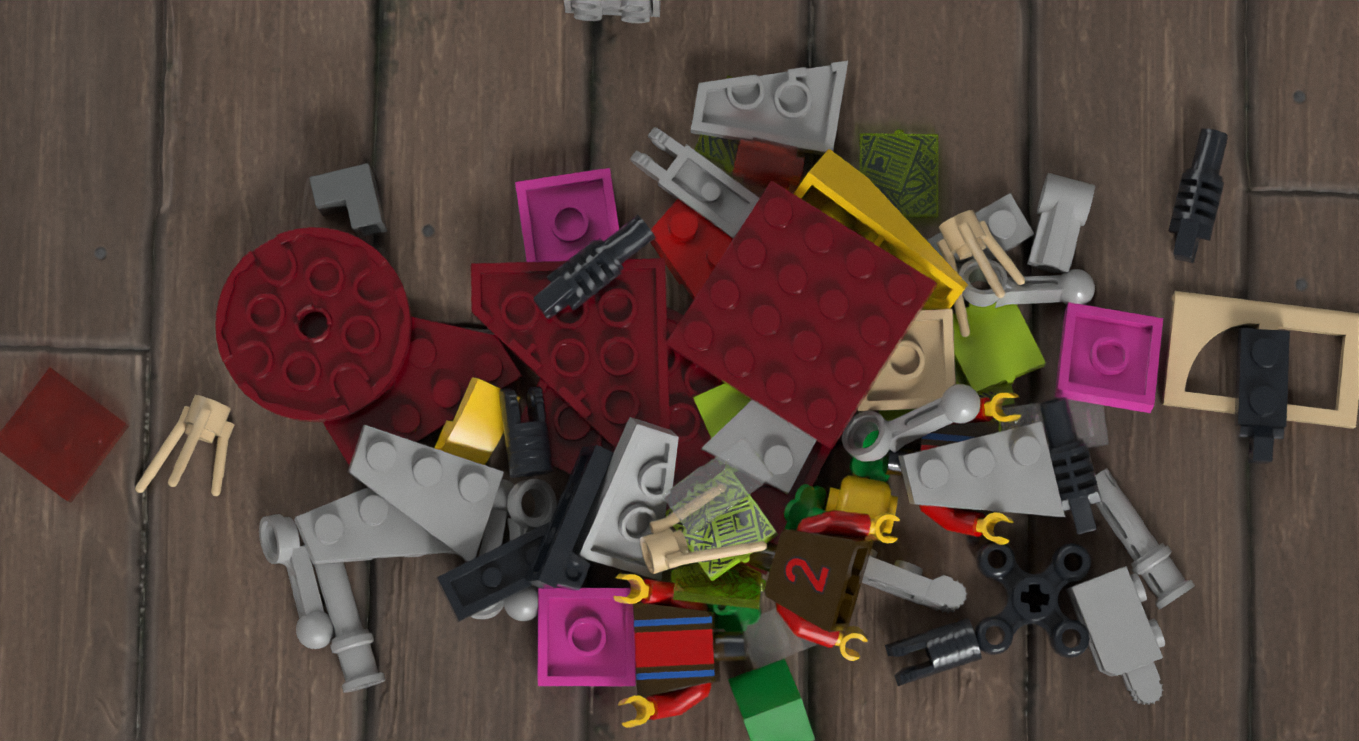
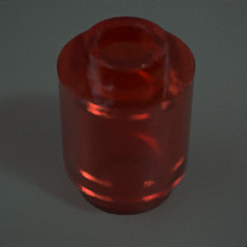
M754 136L752 141L740 138L732 176L743 178V184L765 189L772 180L788 190L790 184L799 186L805 158L796 156L797 146Z

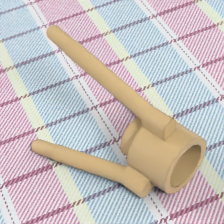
M974 210L962 212L939 226L944 239L936 244L943 258L957 273L954 254L957 253L960 260L974 256L995 295L998 298H1003L1005 291L983 252L987 246L1018 285L1024 284V276L992 236L986 222H979ZM961 294L954 303L960 333L962 336L967 337L970 334L964 298Z
M195 395L190 407L184 406L179 421L145 470L135 490L138 493L144 492L185 432L188 437L168 480L169 486L175 487L178 484L198 440L212 443L214 437L218 436L211 493L213 496L220 495L228 441L234 428L233 423L226 421L231 409L212 399Z
M720 483L709 491L704 492L666 518L650 522L649 526L652 534L640 538L642 555L651 574L684 564L763 551L767 548V544L764 541L691 552L688 549L682 531L673 532L670 527L727 490V486L724 483Z

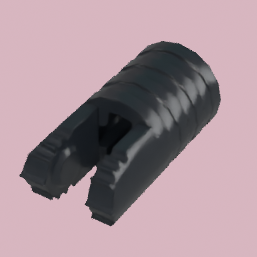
M541 386L529 387L526 398L529 419L527 423H521L515 390L511 388L500 389L499 398L510 477L525 478L553 472L543 389Z
M968 618L885 645L888 657H900L925 648L929 660L904 667L894 675L897 686L982 659L975 632Z

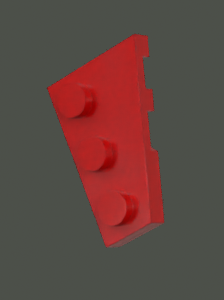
M677 199L651 228L655 239L650 243L661 258H665L667 268L679 284H683L694 300L733 238Z

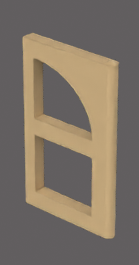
M1174 291L1172 295L1173 303L1162 405L1235 414V398L1185 392L1187 377L1195 358L1213 337L1231 328L1249 325L1257 326V329H1286L1343 336L1335 410L1287 404V421L1352 429L1356 427L1359 401V313Z

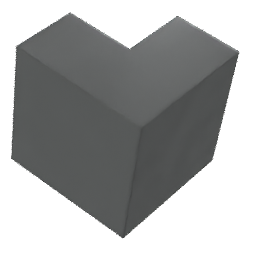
M368 163L309 177L315 205L322 216L348 210L352 229L358 238L387 231L375 175Z

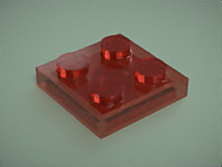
M49 367L1 430L0 452L67 502L72 503L130 425Z

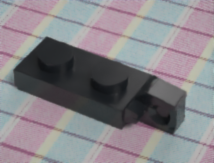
M1250 328L1238 330L1234 426H1238V437L1248 438V463L1268 464L1272 462L1274 439H1284V428L1287 427L1290 331Z

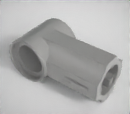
M1051 173L1047 174L1038 203L1037 214H1040L1027 264L1051 273L1063 274L1069 272L1080 227L1085 225L1090 211L1095 185Z

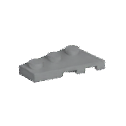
M848 61L835 62L828 66L806 69V67L789 69L787 72L769 75H749L699 83L691 133L817 155H824L828 149L833 151Z
M751 400L702 447V450L788 494L816 440Z
M632 417L629 418L573 547L575 554L584 559L661 581L662 571L651 574L645 564L640 547V538L652 534L649 526L650 522L665 518L667 496L672 493L679 439L672 430Z
M1035 422L898 456L910 504L1065 517L1042 422Z
M367 425L362 427L347 471L467 562L476 557L504 473L503 471Z
M369 487L296 516L294 519L313 564L366 561L373 558L404 556V558L439 553L456 554V552L432 536Z

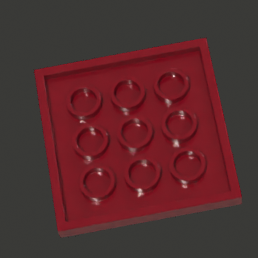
M771 180L669 337L666 345L832 450L937 287V282Z

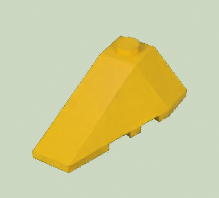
M828 149L794 192V195L937 282V287L922 310L950 309L968 286L962 277L871 180L832 150Z

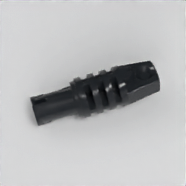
M1202 128L1192 166L1182 174L1168 229L1170 233L1177 234L1173 251L1176 260L1194 263L1200 239L1208 241L1211 239L1224 187L1223 177L1219 175L1228 140V135L1224 132Z
M637 214L605 241L601 238L597 241L594 239L589 245L582 248L576 255L572 256L566 263L547 276L551 283L533 298L535 305L547 319H550L568 305L574 311L591 296L599 292L600 289L608 285L614 278H617L624 269L622 264L655 239L653 232Z
M1067 397L1042 402L1039 406L1049 442L1048 449L1063 510H1071L1077 534L1096 530V524L1091 504L1102 502L1088 445L1084 442L1083 438H1078Z

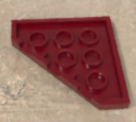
M665 258L626 260L622 264L624 269L621 271V274L600 289L595 295L591 296L585 303L574 311L568 305L550 319L543 315L535 305L533 298L551 283L547 276L567 261L471 263V310L473 315L615 449L630 417L670 430L668 346L666 345Z
M320 312L308 313L301 322L303 335L311 339L321 336L328 328L326 316ZM411 317L412 332L409 350L399 374L389 388L366 408L341 419L322 422L349 466L363 425L420 443L441 430L446 420L453 422L472 377L479 378L500 389H506L523 378L498 337L492 334Z

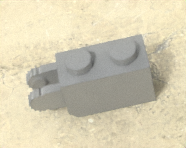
M1127 566L1066 589L1078 621L1085 625L1090 638L1088 647L1098 671L1108 676L1121 675L1127 691L1131 692L1129 696H1132V701H1137V704L1145 705L1146 703L1150 705V703L1155 704V701H1160L1159 698L1163 696L1162 691L1164 690L1162 689L1163 684L1159 683L1161 679L1154 661L1163 658L1159 648L1165 646V640L1155 619H1147L1141 602L1147 600V596L1138 574L1130 575Z

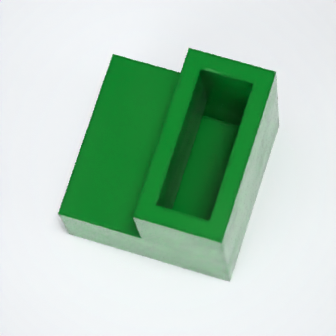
M785 658L728 679L750 741L815 740L802 698Z

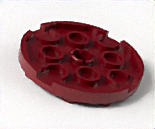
M308 227L277 234V237L265 242L254 251L250 250L234 267L223 286L218 300L215 321L216 340L221 359L241 391L256 404L273 414L301 422H326L347 417L376 401L394 382L405 362L412 332L411 309L406 291L397 273L382 254L370 244L349 233L329 228ZM320 312L326 316L328 328L321 336L312 339L308 338L301 331V322L308 313Z

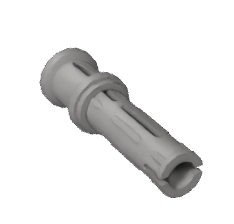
M1108 468L1095 475L1102 502L1095 504L1134 560L1131 563L1132 571L1142 575L1157 597L1155 605L1160 610L1195 587L1192 580H1185L1169 557L1172 551L1168 545L1165 546L1163 543L1159 545L1154 536L1151 535L1139 514L1117 485Z
M344 562L314 564L328 615L334 626L335 638L331 640L332 645H330L332 653L338 654L345 678V683L342 685L343 693L361 690L384 682L386 680L384 673L378 672L370 645L374 638L368 629H363Z

